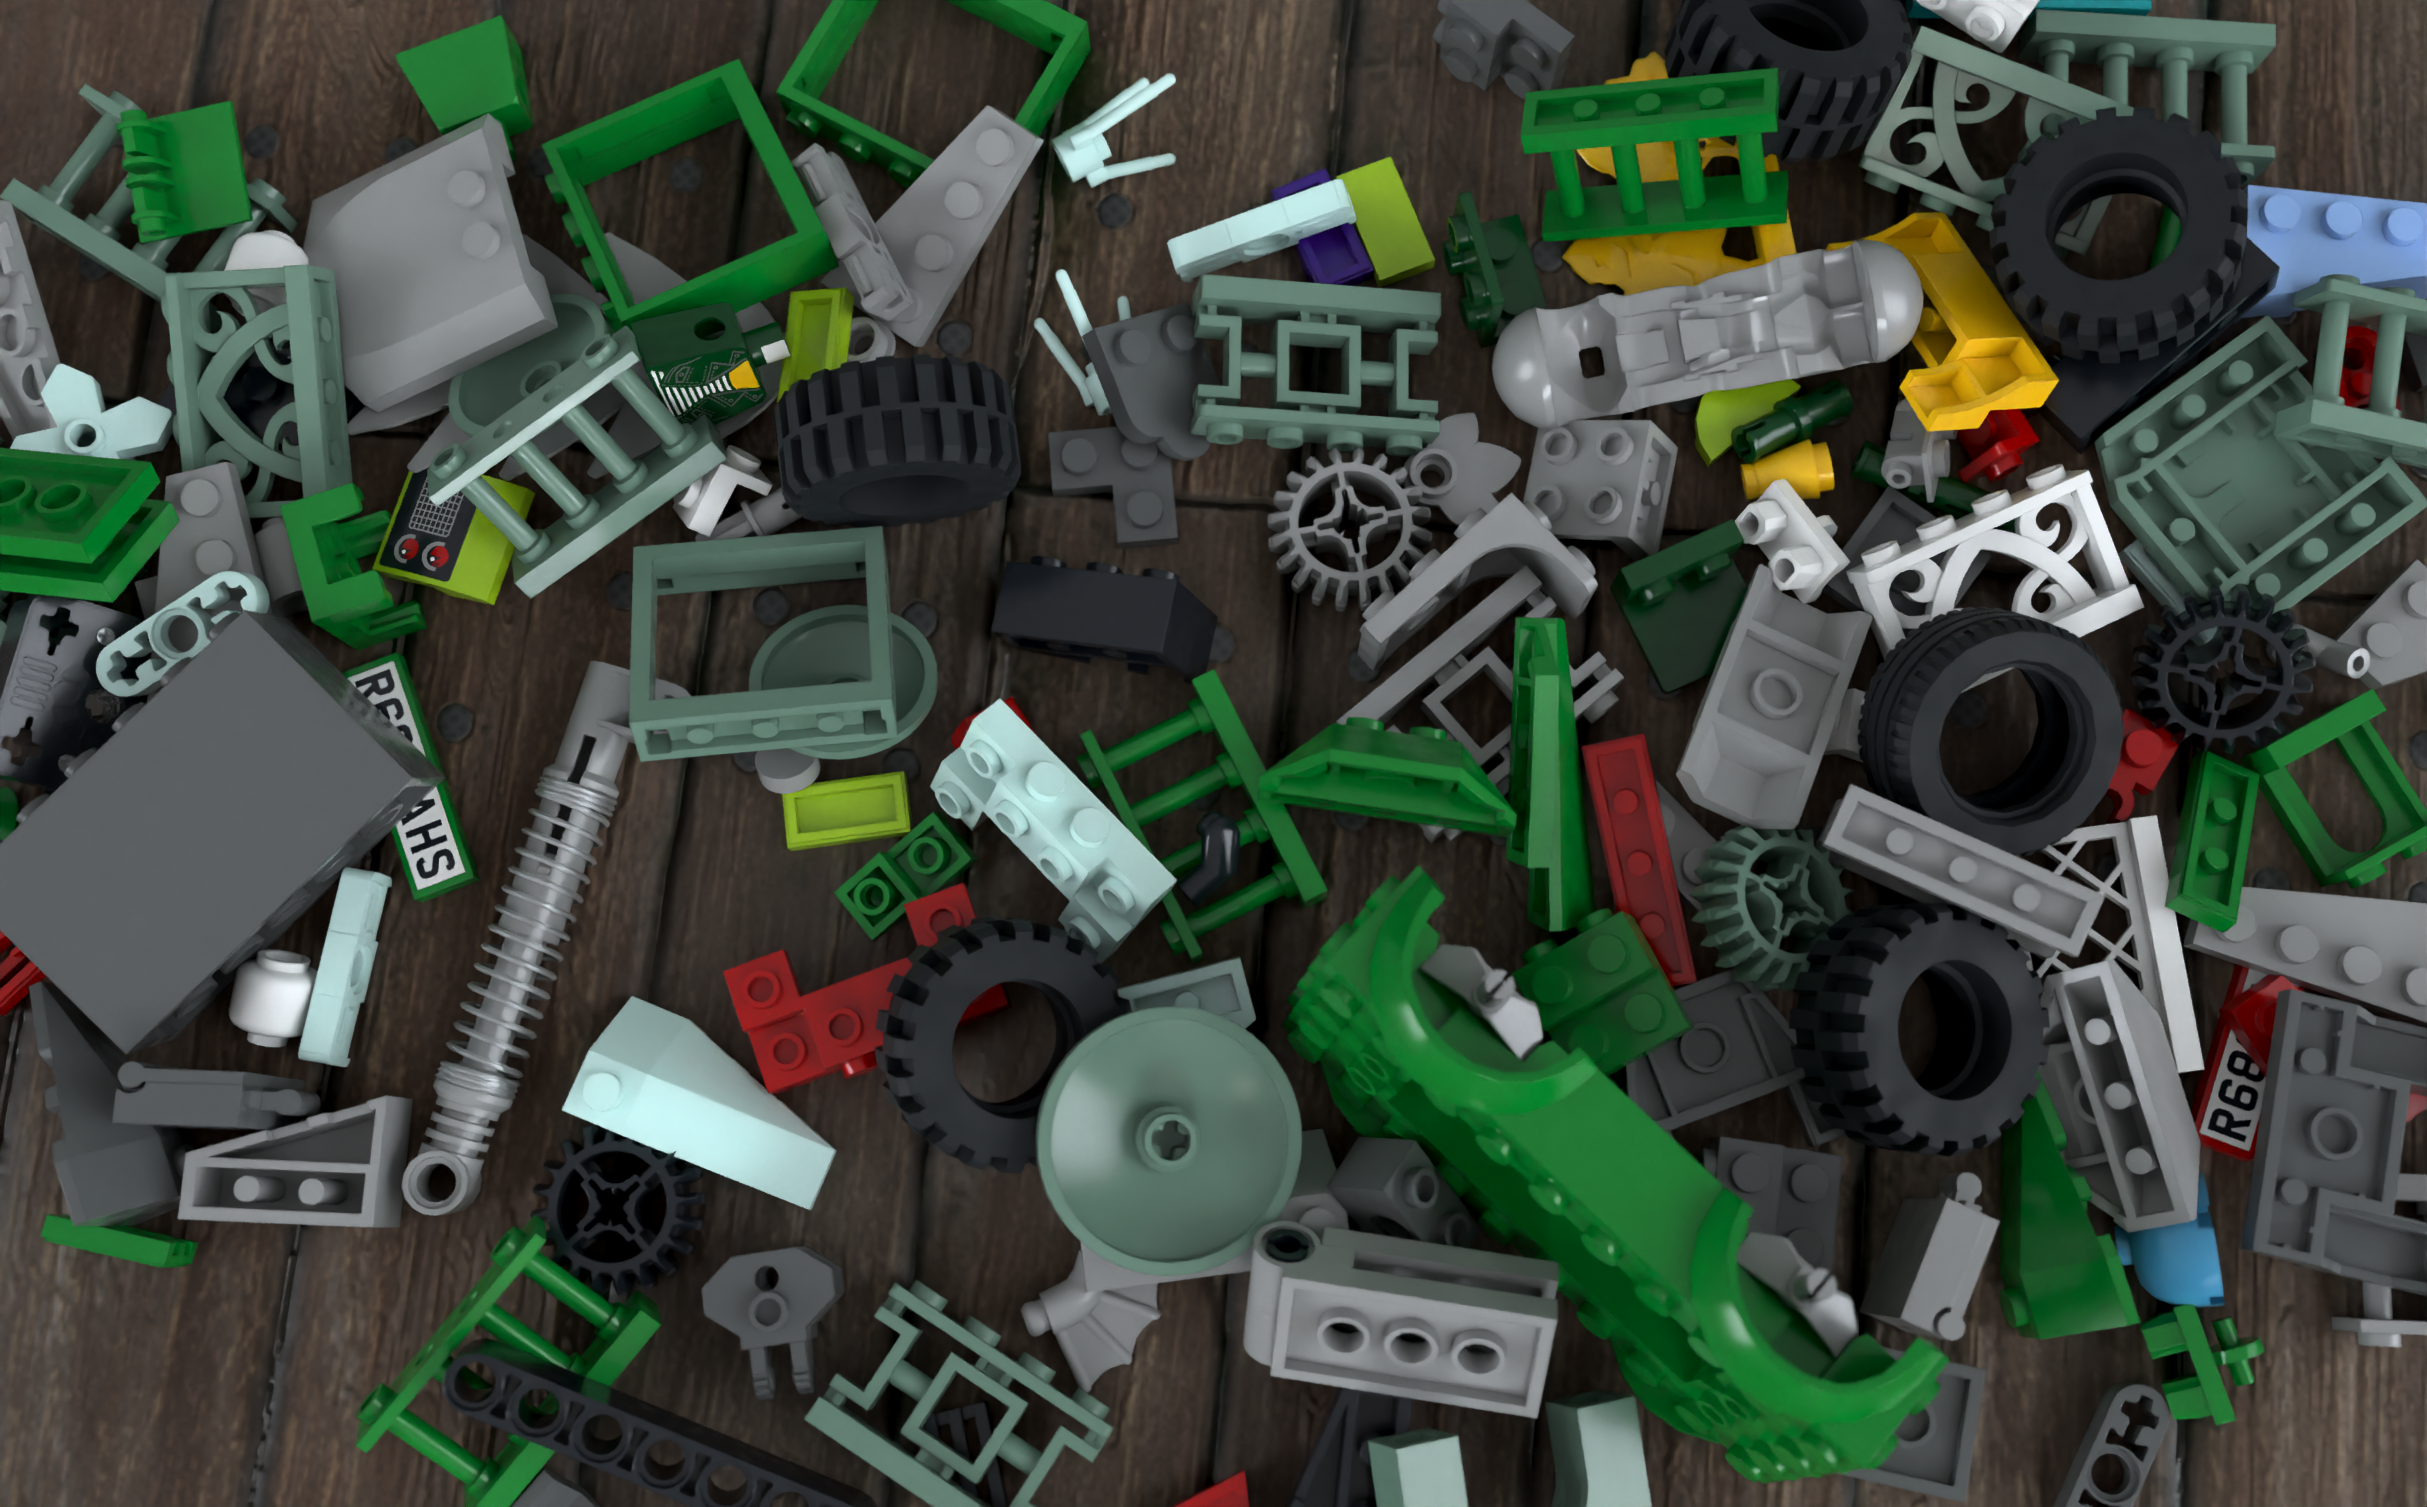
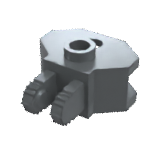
M808 1246L730 1257L701 1288L704 1315L740 1337L741 1350L749 1349L755 1396H757L759 1401L774 1399L777 1379L771 1346L790 1343L792 1378L796 1390L799 1392V1395L813 1393L816 1386L811 1339L818 1337L817 1323L845 1294L842 1266ZM772 1267L779 1276L778 1283L774 1288L770 1286L767 1280L768 1272Z

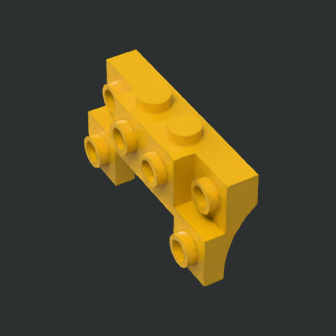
M1913 213L1898 224L1880 233L1862 238L1882 242L1901 251L1915 268L1921 281L1923 310L1911 341L1929 368L1909 370L1899 388L1927 432L1975 429L1980 427L1990 410L2038 408L2044 404L2059 382V379L1945 213ZM1853 241L1829 243L1825 250L1842 249L1853 244Z

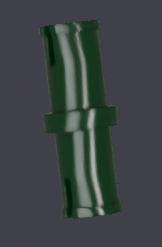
M1832 379L1825 383V385L1797 399L1785 397L1774 404L1773 411L1745 425L1735 427L1731 433L1733 447L1740 458L1745 456L1744 462L1753 463L1760 457L1788 443L1794 445L1810 439L1814 430L1840 417H1845L1852 412L1853 399L1845 384L1840 386V380Z

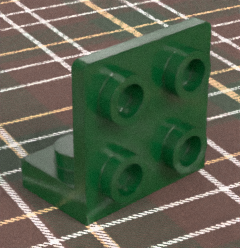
M1471 191L1459 193L1454 214L1447 218L1449 238L1442 242L1443 257L1449 275L1451 277L1458 275L1464 295L1459 296L1458 301L1464 327L1467 331L1475 330L1480 348H1485L1497 344L1501 332L1519 313L1530 308H1548L1519 214L1480 223Z
M1734 519L1621 568L1610 586V590L1663 694H1670L1712 675L1730 627L1737 618L1748 588L1732 558L1744 542Z

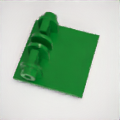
M226 101L147 119V114L143 110H127L120 113L121 122L116 125V131L123 139L126 159L122 161V167L129 174V177L125 179V184L132 191L135 213L131 215L132 223L138 226L140 243L147 244L253 221L233 102Z

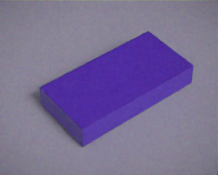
M1321 169L1271 190L1272 202L1329 182L1331 179L1326 169ZM1349 222L1300 239L1298 244L1293 245L1311 283L1354 286L1373 278L1374 268L1353 225H1350Z

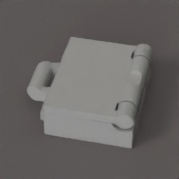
M1970 1172L1944 1175L1939 1181V1192L1936 1198L1903 1199L1859 1310L1860 1313L1889 1326L1896 1327L1906 1333L1946 1340H1958L1965 1332V1323L1962 1318L2000 1222L1982 1214L1981 1210L1983 1207L1974 1204L1975 1198L1982 1191V1185L1979 1178Z

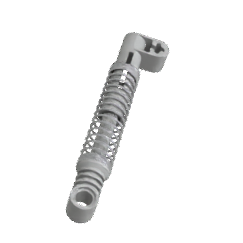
M590 661L555 763L545 767L542 777L539 778L538 789H535L536 795L542 797L539 809L531 808L528 810L531 815L536 817L532 828L525 827L521 829L529 837L525 847L518 846L515 848L517 853L522 854L519 866L512 865L508 867L510 872L516 874L512 886L504 885L501 887L504 892L509 893L505 905L497 904L494 906L497 911L502 913L499 923L488 925L489 930L505 937L503 945L487 942L481 944L483 950L498 956L496 964L485 962L474 964L477 970L492 976L489 984L474 981L467 984L469 989L485 996L483 1003L473 1001L460 1003L464 1010L478 1016L476 1023L460 1020L453 1023L456 1029L471 1037L469 1042L450 1040L446 1043L449 1049L464 1057L462 1061L443 1060L440 1062L441 1067L437 1068L439 1073L435 1074L437 1078L434 1081L433 1087L438 1095L435 1104L443 1106L441 1112H432L430 1120L437 1122L436 1128L427 1127L425 1132L426 1136L432 1138L431 1142L421 1143L417 1157L409 1163L403 1173L402 1190L404 1197L414 1210L424 1215L453 1214L465 1210L475 1201L481 1190L482 1176L480 1171L484 1159L477 1157L479 1151H488L490 1144L484 1142L483 1138L484 1136L492 1137L495 1128L488 1126L489 1120L498 1122L500 1114L510 1109L513 1099L516 1098L514 1094L518 1092L517 1087L520 1084L518 1081L507 1077L520 1079L523 1077L521 1071L507 1066L506 1062L508 1056L527 1059L530 1055L527 1051L512 1044L515 1037L531 1040L537 1038L535 1032L519 1024L521 1018L540 1020L544 1017L541 1012L526 1006L528 998L543 1001L550 999L547 992L533 986L535 979L543 981H554L557 979L553 972L541 967L540 963L541 960L560 962L564 959L562 954L546 946L547 944L558 946L559 943L570 941L569 935L564 933L563 930L565 924H573L577 921L575 915L570 913L572 904H581L584 901L582 896L576 892L579 885L590 883L589 878L583 872L585 866H594L597 863L595 858L590 855L592 848L603 845L602 839L596 834L598 829L607 828L610 825L605 817L613 816L612 811L615 810L614 805L617 804L616 800L619 795V790L614 782L628 742L635 744L629 725L630 670L604 662ZM656 678L655 700L691 697L686 689L674 683ZM668 729L666 731L654 730V734L669 733ZM442 1164L450 1167L456 1178L455 1190L444 1201L436 1198L429 1187V1179L433 1170Z

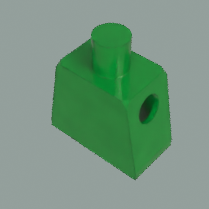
M501 15L395 54L400 67L443 136L486 114H490L502 124L511 160L513 162L516 159V153L510 137L529 130L534 122L521 49Z

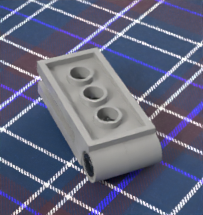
M1292 1221L1272 1222L1260 1228L1254 1238L1243 1345L1246 1352L1253 1359L1271 1366L1270 1376L1537 1418L1557 1323L1558 1300H1555L1558 1285L1559 1263L1324 1227L1321 1245L1317 1234L1303 1224Z

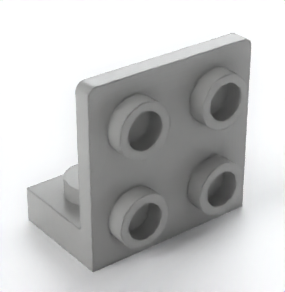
M1569 420L1568 424L1556 428H1538L1523 504L1526 501L1532 502L1546 515L1552 525L1550 532L1557 539L1611 540L1634 561H1639L1659 551L1678 447L1651 420Z

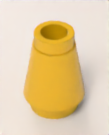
M1810 439L1761 457L1753 463L1740 465L1746 500L1760 498L1773 481L1786 479L1801 499H1820V492L1834 490V473L1826 442L1812 444Z

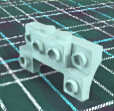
M998 699L973 719L961 746L941 762L930 785L942 809L951 817L960 818L972 831L989 817L1034 863L1044 876L1062 892L1070 902L1058 920L1065 927L1068 936L1086 942L1098 952L1097 961L1100 964L1119 948L1128 935L1167 895L1177 881L1001 699Z

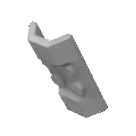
M1762 564L1757 566L1737 618L1732 623L1693 722V731L1676 772L1677 778L1692 802L1751 829H1794L1799 824L1873 619L1872 615L1863 611L1827 614L1806 603L1803 604L1801 601L1779 590L1773 582L1771 568Z

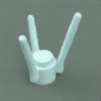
M1166 74L1153 84H1150L1147 78H1141L1083 122L1051 139L1054 150L1072 183L1086 177L1090 187L1093 188L1108 179L1174 164L1175 156L1172 153L1104 166L1103 160L1111 157L1112 154L1102 134L1172 86L1176 81L1173 74Z
M1059 269L1055 276L1082 338L1083 335L1093 329L1067 272L1064 269ZM1126 296L1119 297L1117 300L1119 321L1132 318L1128 298ZM1037 318L1034 321L1035 328L1079 389L1086 408L1095 406L1100 416L1112 414L1093 363L1091 362L1085 367L1088 377H1086L1045 320Z

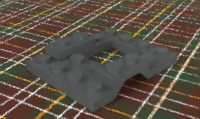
M2293 989L2278 992L2241 1250L2294 1262V1265L2427 1296V1223L2394 1215L2410 1093L2427 1097V1028L2377 1017L2360 1005Z

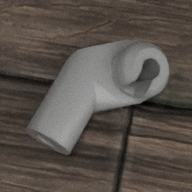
M2294 624L2291 628L2305 629L2310 642L2301 650L2313 654L2315 658L2314 668L2353 679L2360 678L2367 672L2370 665L2368 650L2335 641L2300 624ZM2267 642V654L2276 663L2275 648Z

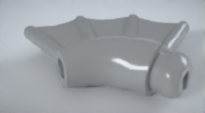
M1079 1250L1074 1269L1069 1277L1061 1283L1039 1293L1040 1299L1026 1302L1021 1308V1314L1029 1335L1038 1337L1046 1331L1052 1330L1078 1387L1085 1392H1089L1093 1383L1102 1373L1110 1368L1122 1364L1127 1365L1132 1362V1353L1137 1337L1150 1322L1160 1319L1161 1311L1157 1306V1288L1159 1283L1086 1293L1081 1250Z

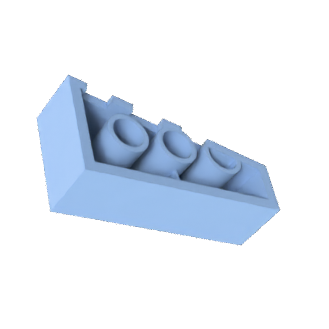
M2247 185L2243 189L2246 191L2248 204L2247 237L2280 267L2276 287L2240 318L2263 315L2264 317L2269 315L2270 318L2289 316L2295 311L2306 310L2293 306L2294 293L2318 283L2323 276L2333 274L2357 277L2360 279V285L2377 289L2388 287L2408 288L2416 292V298L2427 299V203Z

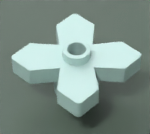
M58 364L41 392L57 427L18 435L10 449L135 460L136 456L163 451L173 433L174 414L168 408L142 397L134 398L106 411L100 384L93 376L65 364Z

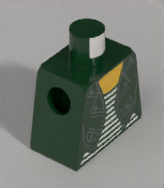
M725 302L631 323L644 369L660 401L681 424L688 423L691 425L700 417L706 415L716 425L762 403L767 393L758 367L791 356L778 321L744 332L733 306Z

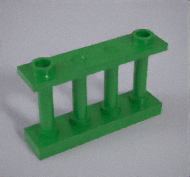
M1778 68L1526 92L1520 135L1524 154L1550 152L1557 190L1546 191L1542 226L1543 242L1787 223L1788 170L1766 172L1762 133L1778 131L1780 89ZM1736 135L1740 174L1703 177L1698 139ZM1673 141L1679 180L1642 183L1636 144ZM1611 147L1617 185L1582 188L1575 150Z
M1214 669L1192 679L1195 699L1187 702L1188 709L1101 751L1092 731L1088 730L1080 734L1086 752L1076 757L1091 789L1094 790L1103 785L1121 823L1152 855L1153 853L1140 829L1141 827L1228 785L1230 790L1241 786L1251 807L1242 811L1244 818L1236 821L1241 833L1240 847L1254 840L1259 845L1269 841L1279 863L1271 866V874L1187 916H1184L1170 889L1161 900L1169 918L1158 923L1174 956L1186 951L1192 965L1204 960L1203 952L1196 940L1197 938L1283 895L1287 900L1297 896L1303 909H1306L1326 899L1328 892L1284 804L1258 800L1259 779L1266 772V769ZM1198 731L1202 735L1213 731L1223 753L1215 756V764L1130 806L1128 805L1113 775L1114 772ZM1200 839L1158 861L1178 879L1186 875L1202 861V840Z
M534 1215L522 1230L517 1226H513L503 1235L490 1254V1259L494 1261L492 1266L388 1387L382 1382L379 1383L364 1399L355 1415L360 1420L356 1447L367 1454L384 1432L388 1430L464 1482L463 1491L466 1492L465 1507H509L555 1451L508 1432L507 1438L510 1441L494 1460L489 1456L481 1460L411 1412L406 1406L431 1377L442 1384L444 1374L454 1360L451 1353L475 1325H478L502 1343L610 1387L661 1326L657 1304L638 1290L634 1292L625 1304L618 1301L612 1305L539 1252V1249L546 1242L545 1222ZM520 1272L596 1327L594 1334L597 1338L582 1356L577 1353L568 1356L495 1304V1301ZM463 1366V1377L470 1386L481 1390L493 1387L491 1383L467 1366ZM550 1392L538 1408L533 1404L528 1406L530 1410L541 1415L553 1414L560 1409L558 1399L552 1392Z

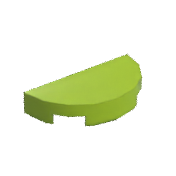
M1792 379L1746 388L1714 390L1704 394L1697 406L1694 427L1696 433L1695 447L1707 467L1733 447L1731 433L1735 427L1745 425L1773 411V406L1776 402L1785 397H1793L1801 386Z

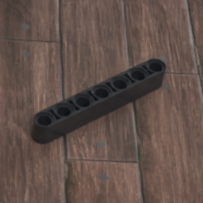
M488 1338L477 1339L463 1346L444 1374L442 1382L444 1397L449 1405L460 1413L691 1507H773L771 1504L772 1500L780 1493L787 1491L801 1494L808 1503L806 1507H878L872 1497L859 1489L497 1340ZM473 1362L487 1365L495 1374L496 1385L483 1390L473 1388L463 1377V1366ZM538 1388L549 1390L558 1399L560 1409L553 1414H536L526 1404L525 1394L530 1390ZM596 1415H610L621 1425L622 1434L611 1440L598 1439L589 1431L587 1421ZM658 1441H673L682 1448L685 1457L676 1464L662 1465L653 1460L649 1453V1448ZM733 1466L741 1470L747 1480L739 1488L728 1491L714 1485L710 1475L719 1467Z

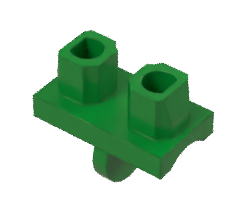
M2191 1304L2172 1305L2173 1309L2159 1312L2141 1321L2140 1327L2152 1359L2189 1350L2197 1373L2161 1381L2174 1420L2196 1419L2212 1415L2216 1425L2236 1421L2217 1366L2227 1364L2235 1386H2243L2255 1382L2247 1359L2258 1356L2265 1351L2261 1338L2258 1336L2239 1338L2232 1317L2228 1316L2211 1321L2219 1344L2209 1346L2196 1308Z

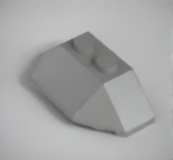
M2114 959L2048 975L2043 985L2044 992L2040 998L2041 1007H2046L2049 1011L2050 1028H2043V1045L2049 1046L2047 1063L2039 1065L2038 1071L2066 1133V1149L2060 1152L2064 1163L2071 1165L2078 1176H2085L2093 1195L2090 1202L2114 1217V1222L2128 1233L2195 1220L2197 1218L2201 1142L2160 1015Z

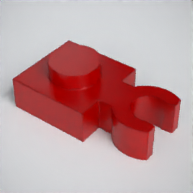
M2129 708L2122 710L2124 730L2120 760L2109 788L2105 793L2114 803L2113 812L2107 820L2109 824L2123 822L2131 815L2134 808L2132 789L2143 796L2153 792L2180 745L2172 741V733L2163 728L2156 729L2151 724V721Z

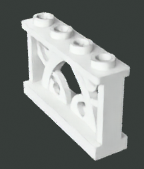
M2063 464L2044 468L2026 477L2028 487L2010 495L2008 490L2004 489L1990 493L1973 501L1971 506L1974 512L1955 521L1952 515L1939 517L1919 526L1916 529L1919 537L1899 546L1898 542L1894 540L1863 552L1861 557L1864 563L1847 570L1846 574L1850 583L1854 584L1865 613L1873 616L1870 626L1884 660H1886L1885 656L1890 649H1895V644L1902 638L1906 639L1902 628L1918 629L1920 624L1932 621L1934 617L1940 614L1946 615L1948 611H1961L1963 609L1954 608V603L1962 580L1980 550L2009 556L2034 569L2022 580L2015 592L2012 603L2013 612L2066 629L2079 638L2144 608L2136 584H2129L2091 487L2090 483L2093 480L2089 470L2065 471ZM2049 503H2058L2064 506L2072 522L2070 536L2057 552H2053L2047 547L2054 543L2058 537L2060 530L2059 520H2053L2052 525L2045 531L2039 529L2036 524L2038 512ZM2015 519V533L1993 529ZM2081 548L2097 586L2094 589L2068 563ZM1948 550L1940 566L1929 559ZM1913 570L1919 575L1920 584L1914 592H1901L1911 601L1927 602L1925 614L1908 616L1893 607L1889 598V589L1892 581L1899 573ZM2045 579H2048L2051 584L2043 587L2038 593L2048 594L2051 604L2045 612L2039 613L2033 609L2031 598L2037 587ZM2011 667L1983 675L1964 691L2014 668Z

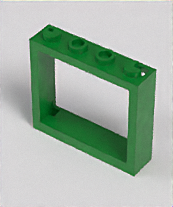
M832 0L776 90L787 117L785 120L792 128L807 137L816 138L819 134L835 142L836 147L845 156L857 163L866 164L870 160L887 169L888 175L894 181L908 189L935 160L818 100L879 0ZM945 0L1053 55L1015 119L1016 122L1037 136H1040L1091 51L1087 21L1045 0Z
M739 58L541 144L554 171L546 175L544 179L558 206L567 202L571 209L570 212L561 215L577 249L586 245L591 255L581 259V262L596 292L599 293L607 290L611 300L601 304V307L614 333L626 325L633 332L631 323L639 320L722 302L731 304L735 313L839 267L827 234ZM739 118L796 233L636 304L583 186Z

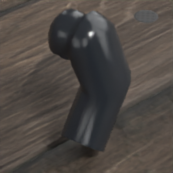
M1211 811L1199 819L1196 833L1201 836L1202 861L1176 882L1181 892L1195 907L1232 878L1239 868L1241 833L1236 822L1232 818L1226 817L1222 812Z

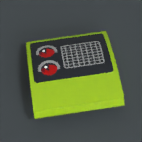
M429 468L418 473H413L409 470L372 570L388 578L433 587L449 596L494 605L515 546L461 491L437 507L429 499L427 469ZM482 474L481 477L526 520L535 493L528 488Z

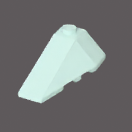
M631 996L589 1049L562 1108L567 1113L667 1154L676 1151L674 1156L808 1210H812L837 1152L832 1145L786 1104L779 1101L773 1094H769L767 1089L751 1076L748 1070L723 1051L692 1020L634 996Z

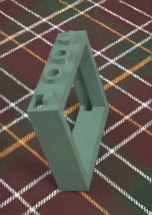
M882 526L633 547L629 725L640 761L898 738L889 572ZM866 577L871 664L870 681L655 700L657 595ZM881 710V714L864 715V711ZM668 729L669 732L662 734H654V730Z

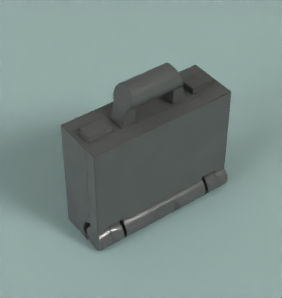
M130 1061L123 1064L118 1072V1080L123 1086L122 1088L116 1087L112 1123L181 1129L274 1130L301 1122V1117L316 1115L320 1109L321 1102L316 1093L304 1091V1080L239 1071L168 1068L163 1065Z

